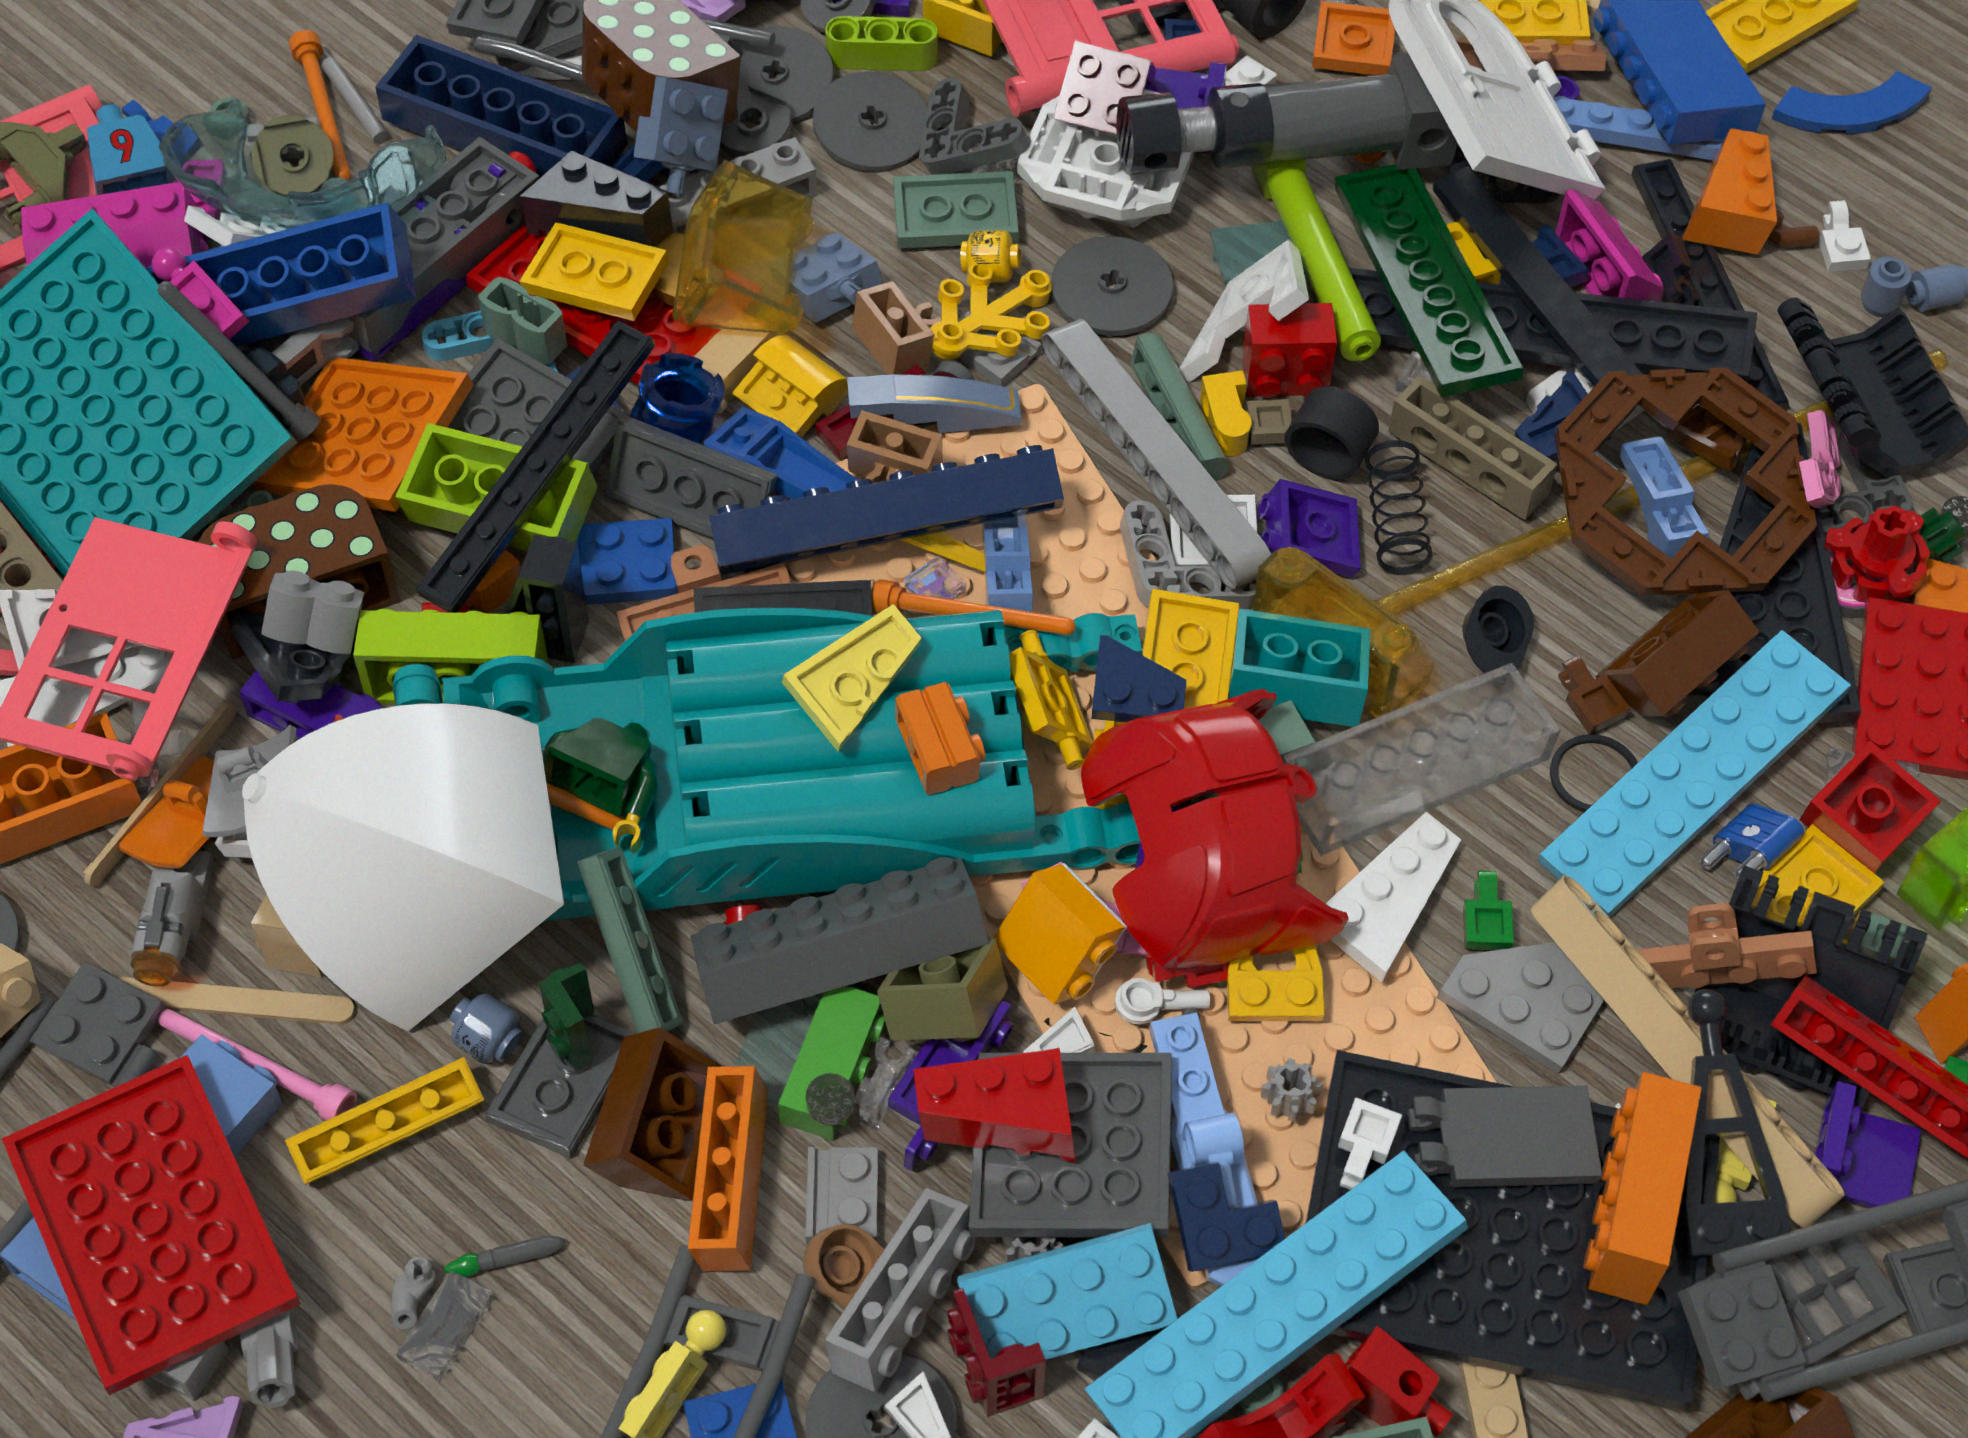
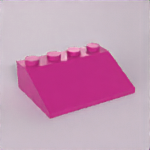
M184 181L21 207L22 241L26 264L28 266L91 208L105 220L145 267L152 266L154 255L163 248L177 249L184 257L200 253L199 230L184 221L188 205L197 207Z

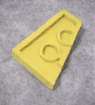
M893 604L785 673L782 684L837 752H839L917 650L921 637Z

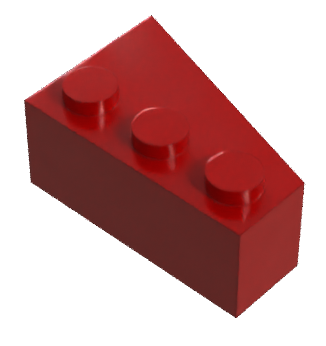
M1060 1048L913 1069L918 1113L924 1140L985 1149L986 1145L1012 1148L1016 1154L1030 1156L1032 1151L1059 1155L1062 1161L1076 1162Z

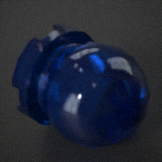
M682 353L662 354L660 361L650 365L648 362L644 364L638 385L639 395L633 404L630 417L704 445V441L712 435L714 415L719 412L725 392L723 379L719 373L714 377L710 372L703 369V361L699 358Z

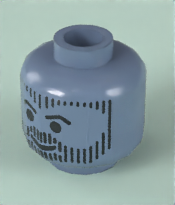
M482 993L472 1001L467 997L464 998L450 1016V1021L454 1023L451 1034L454 1045L483 1064H490L495 1060L499 1062L505 1061L517 1047L523 1035V1031L519 1029V1014L488 993Z

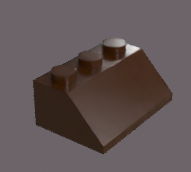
M1729 590L1690 594L1595 677L1598 678L1606 674L1625 702L1644 717L1664 716L1666 718L1678 712L1686 704L1684 697L1695 688L1697 690L1701 689L1715 680L1718 676L1716 669L1723 663L1734 661L1746 653L1750 648L1748 642L1760 631Z
M660 1027L624 1037L583 1166L619 1187L684 1201L691 1200L695 1187L708 1067L722 1066Z
M1812 1388L1770 1402L1765 1401L1761 1394L1746 1401L1740 1392L1685 1438H1855L1838 1397L1819 1388Z

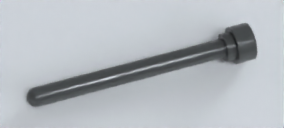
M163 281L158 285V294L282 415L281 421L285 424L284 427L297 442L302 441L314 431L321 418L309 406L303 407L300 403L294 404L171 282Z

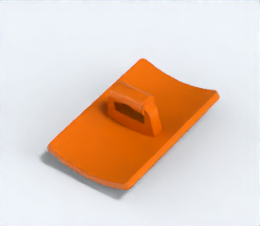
M202 756L178 781L167 780L163 786L164 796L119 843V850L135 859L157 867L173 869L184 866L210 838L204 837L202 833L214 761Z

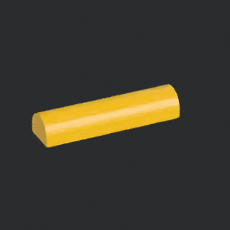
M465 1057L296 1134L286 1139L285 1143L304 1185H308L483 1103L484 1098Z

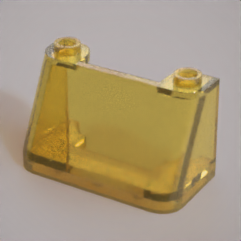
M724 160L695 200L687 219L673 319L690 327L785 334L789 329H796L803 316L804 308L800 306V297L798 295L788 293L793 249L800 239L805 241L808 238L814 225V218L810 217L812 199Z
M1294 547L1280 548L1259 565L1253 611L1371 629L1369 666L1375 670L1369 675L1368 688L1374 691L1375 698L1371 703L1369 713L1385 725H1388L1429 683L1433 674L1434 659L1418 635L1407 624L1306 552Z

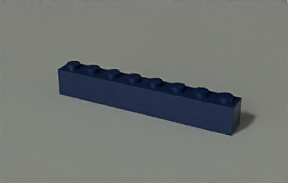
M1033 445L1017 450L1016 456L1000 458L999 454H987L975 458V464L960 467L957 466L956 462H946L933 466L931 468L932 472L915 475L912 470H906L889 475L888 481L872 484L871 479H859L847 483V489L829 492L828 487L813 488L805 491L802 498L786 500V496H772L761 500V506L745 509L742 504L723 506L717 510L718 514L709 516L721 575L1060 509L1063 505L1064 496L1053 448L1043 450L1041 445Z

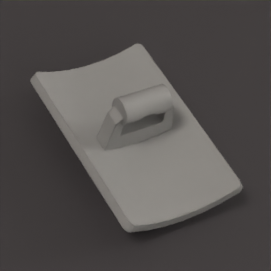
M289 725L275 737L258 745L235 750H219L215 753L202 835L204 837H223L246 832L244 798L242 797L243 784L250 775L257 773L271 759L295 742L296 727Z

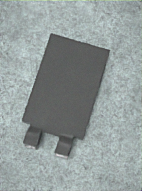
M1588 1085L1443 1089L1440 1096L1441 1101L1433 1097H1414L1413 1109L1408 1110L1410 1131L1441 1128L1442 1143L1420 1142L1418 1146L1419 1154L1414 1155V1163L1426 1176L1451 1173L1452 1187L1598 1184L1602 1177Z

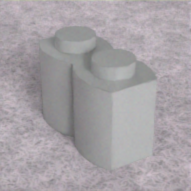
M299 571L275 573L269 588L261 634L281 642L307 644L326 652L351 654L356 639L364 593L344 581L319 583Z

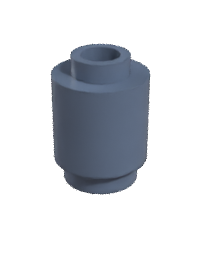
M1881 257L1872 263L1861 291L1862 304L1868 313L1884 317L1900 307L1911 280V270L1905 262L1894 257Z
M1947 264L1915 271L1911 274V280L1906 290L1907 299L1910 304L1922 312L1959 304L1963 298H1968V270L1964 266Z

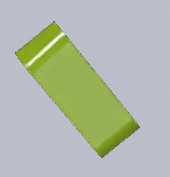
M840 16L831 19L825 27L826 49L831 57L833 67L838 69L926 71L933 68L938 61V29L934 22L928 19Z

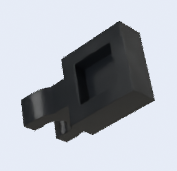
M1669 233L1643 255L1642 259L1652 273L1660 277L1666 301L1673 303L1679 298L1681 304L1695 305L1700 301L1699 296L1692 284L1684 277L1692 269V265L1682 238Z

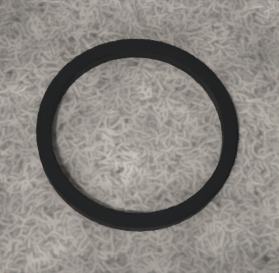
M1587 734L1571 738L1557 749L1551 762L1550 779L1554 790L1565 803L1584 813L1592 805L1575 799L1563 788L1558 777L1557 765L1562 755L1574 746L1595 743L1616 750L1627 760L1632 769L1638 763L1635 756L1623 744L1606 736Z

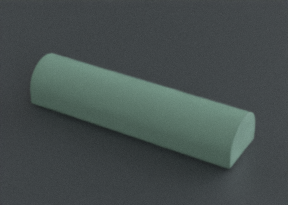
M1156 333L1139 335L1136 339L1130 365L1148 399L1210 476L1217 481L1229 468V462L1162 337Z
M618 846L577 861L636 1032L640 1033L658 1027L668 1032L683 1024L622 848Z

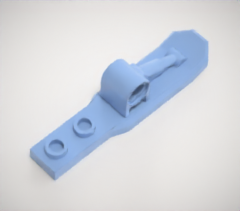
M1192 1013L1151 1021L1149 1031L1155 1053H1172L1171 1151L1176 1170L1210 1162H1219L1229 1209L1257 1203L1244 1155L1241 1127L1236 1114L1228 1113L1222 1106L1198 1014ZM1261 1256L1204 1269L1207 1280L1221 1287Z

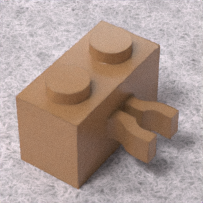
M890 281L857 292L852 329L887 375H900L915 365H918L923 371L928 370L934 340V333L930 328L935 323L941 322V317L928 320L931 319L933 309L930 302L922 303L914 309L894 281Z
M861 410L847 442L848 471L865 476V479H871L872 484L888 481L889 475L900 471L912 470L915 475L932 472L931 468L933 466L943 463L942 434Z

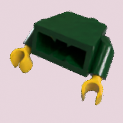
M594 718L579 728L554 733L542 750L546 783L563 789L575 797L618 817L624 812L627 813L626 820L619 821L613 828L612 834L615 847H618L619 840L623 835L632 834L634 837L630 847L631 853H635L640 849L642 838L638 825L641 819L647 818L657 790L656 763L650 758L652 744L648 739L646 730L635 722L628 723L622 728L605 719Z

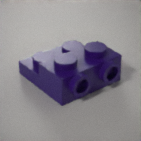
M1279 479L1270 492L1262 496L1258 506V516L1266 520V529L1262 533L1261 539L1265 542L1271 553L1273 569L1307 577L1314 568L1351 578L1361 569L1356 498Z

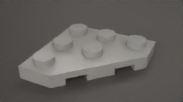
M1555 942L1463 955L1436 997L1556 1074L1560 1072L1604 1001Z

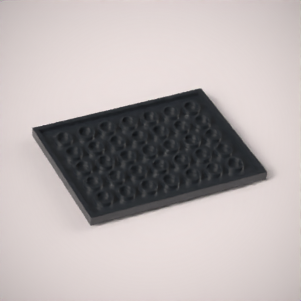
M1337 1050L1334 1058L1306 1223L1350 1191V1189L1340 1186V1182L1351 1152L1339 1148L1338 1144L1355 1098L1402 1114L1385 1161L1386 1164L1403 1150L1413 1160L1414 1155L1419 1154L1418 1146L1420 1142L1442 1143L1441 1128L1410 1131L1408 1110L1413 1109L1414 1097H1433L1441 1101L1440 1096L1443 1089L1514 1086ZM1590 1102L1602 1171L1608 1151L1612 1152L1615 1138L1610 1137V1130L1617 1108ZM1720 1136L1705 1137L1701 1204H1712L1714 1200ZM1370 1159L1363 1180L1385 1164ZM1451 1173L1430 1175L1427 1177L1466 1219L1468 1229L1330 1333L1363 1341L1378 1326L1409 1351L1688 1411L1693 1401L1698 1348L1678 1292L1705 1279L1707 1257H1688L1682 1211V1191L1669 1266L1648 1305L1590 1290L1588 1286L1591 1270L1584 1269L1583 1266L1589 1242L1591 1239L1594 1240L1598 1225L1592 1224L1594 1210L1599 1195L1604 1193L1607 1181L1600 1179L1598 1184L1452 1187Z

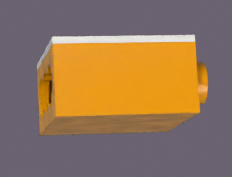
M1063 863L1034 872L993 939H996L998 948L1055 1005L1071 998L1078 1000L1092 989L1095 984V976L1102 965L1115 953L1117 949L1116 944L1127 928V925Z

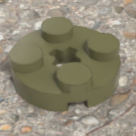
M284 115L269 121L258 134L257 139L255 138L251 151L253 167L257 176L273 192L286 197H303L316 192L329 181L334 166V150L329 137L316 123L302 116ZM295 145L297 151H304L305 157L299 160V166L292 167L289 162L282 161V155L288 153V146Z

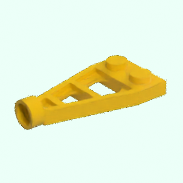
M1315 945L1293 950L1296 964L1292 970H1257L1253 965V955L1230 961L1227 979L1228 1021H1323V970Z

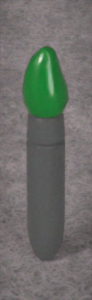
M544 1236L493 1248V1250L489 1249L479 1254L469 1252L447 1264L444 1270L449 1275L453 1272L455 1277H469L477 1274L480 1270L499 1268L553 1254L563 1248L565 1240L560 1236Z

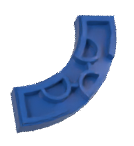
M1898 71L1880 86L1853 95H1823L1791 86L1774 109L1771 119L1795 128L1818 133L1821 132V129L1844 130L1845 134L1863 133L1876 130L1879 125L1893 120L1899 122L1906 118L1929 97L1932 87Z

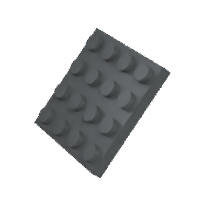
M497 338L468 373L474 386L448 428L524 446L572 380ZM612 404L572 459L587 462L593 475L613 449L618 419L624 415L631 417V415Z
M979 1053L978 1060L1021 1053ZM1060 1053L1076 1162L1062 1161L1059 1155L1032 1151L1030 1156L1016 1154L1012 1148L986 1145L985 1149L973 1147L969 1232L972 1237H1102L1151 1223L1155 1238H1169L1170 1184L1167 1172H1170L1172 1053Z

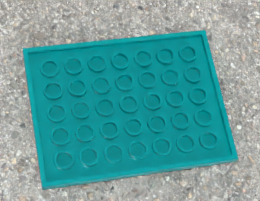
M93 208L0 290V498L64 576H66L94 517L190 540L298 443L233 367L158 294L159 282Z

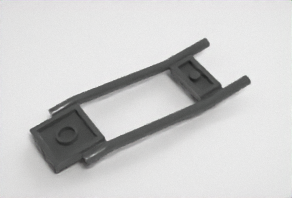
M458 0L446 22L449 34L476 39V52L513 59L586 84L581 75L580 65L521 46L545 0ZM700 18L732 48L733 41L772 48L775 44L774 32ZM738 109L736 110V120L730 122V124L737 123L739 117Z
M84 961L57 1002L43 993L40 994L41 1001L27 1013L14 1034L1 1048L0 1080L28 1045L32 1043L37 1048L113 1088L147 1073L157 1058L158 1054L144 1046L143 1043L157 1024L160 1013L167 1007L161 1000ZM26 1199L0 1231V1253L34 1217ZM0 1256V1265H1L2 1262H3V1260H2V1258H1V1256Z
M1968 1180L1714 1254L1713 1265L1716 1271L1721 1273L1722 1278L1678 1292L1713 1391L1759 1378L1761 1382L1759 1385L1760 1394L1765 1401L1770 1402L1967 1341L1968 1318L1804 1369L1803 1364L1806 1363L1805 1356L1771 1264L1766 1265L1765 1261L1944 1208L1945 1213L1941 1215L1968 1282Z
M680 1245L647 1338L600 1438H623L624 1432L618 1428L624 1420L628 1404L644 1390L664 1346H672L675 1341L683 1346L688 1340L686 1336L687 1322L693 1314L702 1310H711L718 1313L726 1325V1336L721 1345L713 1350L704 1351L702 1356L762 1371L733 1437L756 1438L785 1370L815 1279L804 1274H796L781 1320L776 1321L772 1317L684 1295L696 1260L689 1252L688 1245Z

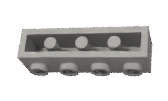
M793 137L716 167V171L703 170L686 177L683 195L668 192L673 230L670 233L685 234L700 241L817 196L816 169L797 139ZM665 184L660 188L663 190H667L668 184Z
M925 1188L825 1339L833 1374L876 1392L886 1376L891 1377L895 1373L901 1361L902 1350L911 1337L916 1338L925 1325L929 1308L936 1298L941 1299L946 1294L951 1282L952 1273L960 1260L966 1261L973 1251L976 1237H972L969 1232V1205Z

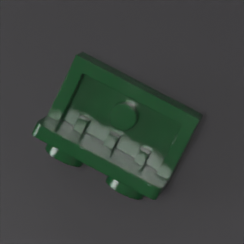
M577 963L570 968L562 967L555 970L545 981L539 983L544 1006L542 1017L550 1031L546 1035L547 1040L559 1060L566 1057L575 1072L592 1063L584 1019L594 1013L587 970L582 963Z

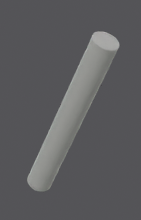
M333 57L324 59L321 64L322 69L376 144L385 142L388 138V133Z

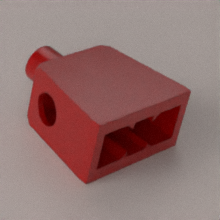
M1378 1326L1359 1344L1345 1363L1365 1395L1353 1408L1381 1426L1427 1417L1432 1435L1438 1437L1453 1415L1451 1410L1430 1396L1440 1381L1438 1374Z

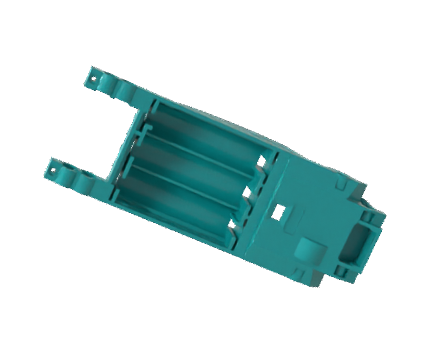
M738 608L701 611L645 621L601 664L553 668L542 659L530 656L510 655L495 658L482 664L471 676L442 678L443 697L437 673L430 666L423 664L406 665L396 671L392 686L396 706L458 704L510 714L538 725L542 750L554 733L579 728L594 718L605 719L622 728L631 722L640 724L646 730L648 739L652 744L650 758L656 763L657 790L647 818L641 819L638 825L642 838L640 849L635 853H631L630 847L634 837L632 834L623 835L619 840L618 846L623 850L644 911L684 905L833 891L847 884L858 883L864 885L881 880L885 874L892 871L904 870L908 872L919 869L940 857H950L953 860L961 857L969 877L1047 869L1061 861L1074 869H1091L1110 862L1133 865L1137 861L1140 838L1129 802L1118 804L1109 809L1100 810L1094 807H1078L1061 814L1036 816L1033 788L1027 764L1028 758L1025 752L1020 713L1015 694L1016 688L1014 682L1010 680L1011 669L1009 653L1019 647L1023 648L1019 637L1022 633L1029 631V629L1004 626V619L1000 610L906 618L920 635V645L839 752H837L782 684V679L785 673L874 617L871 615L805 608ZM1101 613L1085 614L1073 620L1076 624V629L1071 635L1037 631L1042 648L1047 653L1048 658L1054 664L1066 670L1070 668V672L1079 671V668L1087 671H1096L1100 635H1107L1142 655L1135 614L1107 616ZM946 682L947 684L949 683L955 698L962 696L965 700L970 719L966 726L970 735L978 734L985 750V761L980 762L979 779L976 782L957 788L952 786L947 791L928 795L925 794L895 720V698L903 693L917 689L923 691L925 687ZM551 805V818L564 905L542 923L549 920L595 916L577 861L615 848L613 830ZM624 812L622 815L627 818L628 814Z

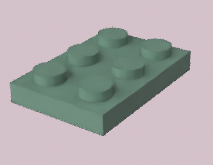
M1013 171L893 176L898 248L958 246L963 241H968L972 232L982 230H1005L1011 235L1013 243H1018L1019 229Z

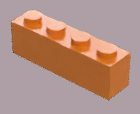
M755 1066L708 1067L688 1241V1250L702 1271H751L769 1092Z

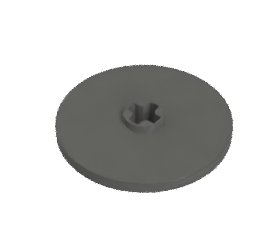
M786 26L760 28L759 30L775 33V44L772 48L738 41L733 42V49L741 56L738 93L749 90V85H763L776 90L785 99L793 123L813 114L818 96L834 80L832 60L827 49L814 36L800 29ZM776 72L781 73V74H778V75H777L776 79H774V80L769 79V78H772V77L774 76V73H776ZM753 117V121H750V119L745 120L752 124H760L758 117Z
M878 72L852 73L836 79L820 93L813 110V130L822 148L838 162L863 171H887L899 168L911 162L919 155L928 107L921 95L913 87L894 76ZM867 118H873L874 123L878 124H870V121Z
M1117 236L1091 238L1074 245L1059 258L1051 278L1052 298L1060 313L1070 322L1083 319L1096 334L1107 336L1128 335L1153 325L1167 311L1173 293L1172 273L1165 260L1151 247L1130 238ZM1111 283H1116L1113 288H1108Z
M902 1352L897 1370L891 1377L886 1376L876 1392L833 1374L831 1369L827 1371L816 1385L808 1402L805 1419L806 1438H909L890 1415V1425L893 1428L884 1427L881 1433L873 1431V1422L870 1418L878 1420L882 1413L888 1414L884 1406L922 1372L925 1374L951 1438H956L957 1411L951 1391L943 1378L921 1359Z

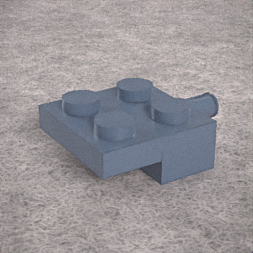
M656 76L650 117L639 116L634 157L661 162L670 168L666 190L669 193L684 194L686 170L703 169L716 171L728 90Z
M837 232L824 235L816 243L800 251L790 252L783 256L780 261L768 266L772 280L792 295L795 308L814 323L852 304L855 305L858 291L883 284L877 260Z

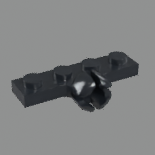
M871 580L693 588L694 612L738 608H805L836 610L872 616Z

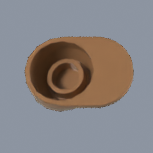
M840 1224L821 1230L811 1239L804 1253V1273L815 1279L813 1289L825 1297L832 1298L845 1310L885 1249L870 1234L858 1226Z

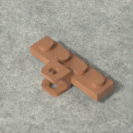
M1467 37L1458 38L1456 42L1469 65L1485 69ZM1536 39L1534 43H1520L1534 65L1547 61L1552 70L1605 71L1606 54L1602 47L1596 45L1597 43L1592 40H1574L1573 45L1558 44L1553 39Z
M701 544L674 552L671 557V567L678 594L620 610L616 614L624 640L626 641L645 621L694 613L693 588L791 583L784 562L721 581L720 573L711 550L706 545ZM691 559L701 561L699 566L688 569L685 567L687 561Z
M1727 903L1693 906L1688 910L1687 924L1690 944L1637 949L1670 988H1701L1710 984L1749 983L1759 979L1797 978L1802 975L1817 974L1811 931L1738 938L1735 911ZM1708 917H1717V918H1719L1718 920H1715V921H1705V920H1704L1705 918H1708Z

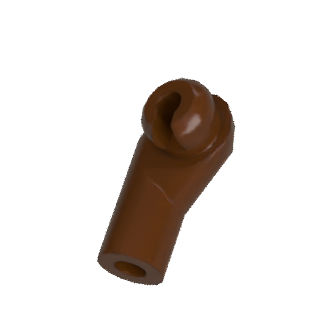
M1776 210L1777 223L1768 239L1783 248L1818 245L1819 231L1816 226L1790 228L1783 224L1784 215L1779 210Z

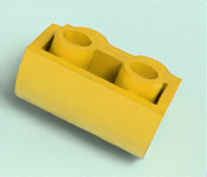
M779 335L765 342L753 354L758 362L732 392L735 398L749 409L781 421L802 438L821 414L827 417L832 414L848 394V383L845 376L788 335Z

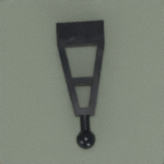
M1710 989L1695 992L1687 1004V1013L1690 1020L1700 1028L1703 1056H1695L1692 1059L1690 1084L1702 1088L1683 1187L1682 1211L1689 1258L1710 1257L1719 1252L1790 1232L1785 1196L1735 1053L1723 1054L1719 1024L1726 1016L1727 1005L1724 998L1718 992ZM1708 1073H1723L1737 1117L1706 1119ZM1743 1135L1765 1200L1701 1204L1705 1137Z

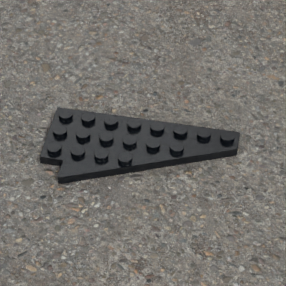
M1800 422L1797 423L1799 435L1797 436L1800 456L1804 457V460H1808L1806 444L1804 440L1802 425ZM1752 444L1719 546L1731 556L1735 554L1776 507L1742 482L1749 470L1765 453L1754 444ZM1810 505V509H1814L1817 522L1815 530L1763 591L1730 592L1760 632L1748 642L1750 648L1746 653L1734 661L1723 663L1716 669L1718 676L1715 680L1701 689L1697 690L1695 688L1689 694L1715 692L1783 630L1851 684L1848 694L1817 723L1857 721L1859 719L1861 709L1828 550L1825 548V536L1819 508H1814Z

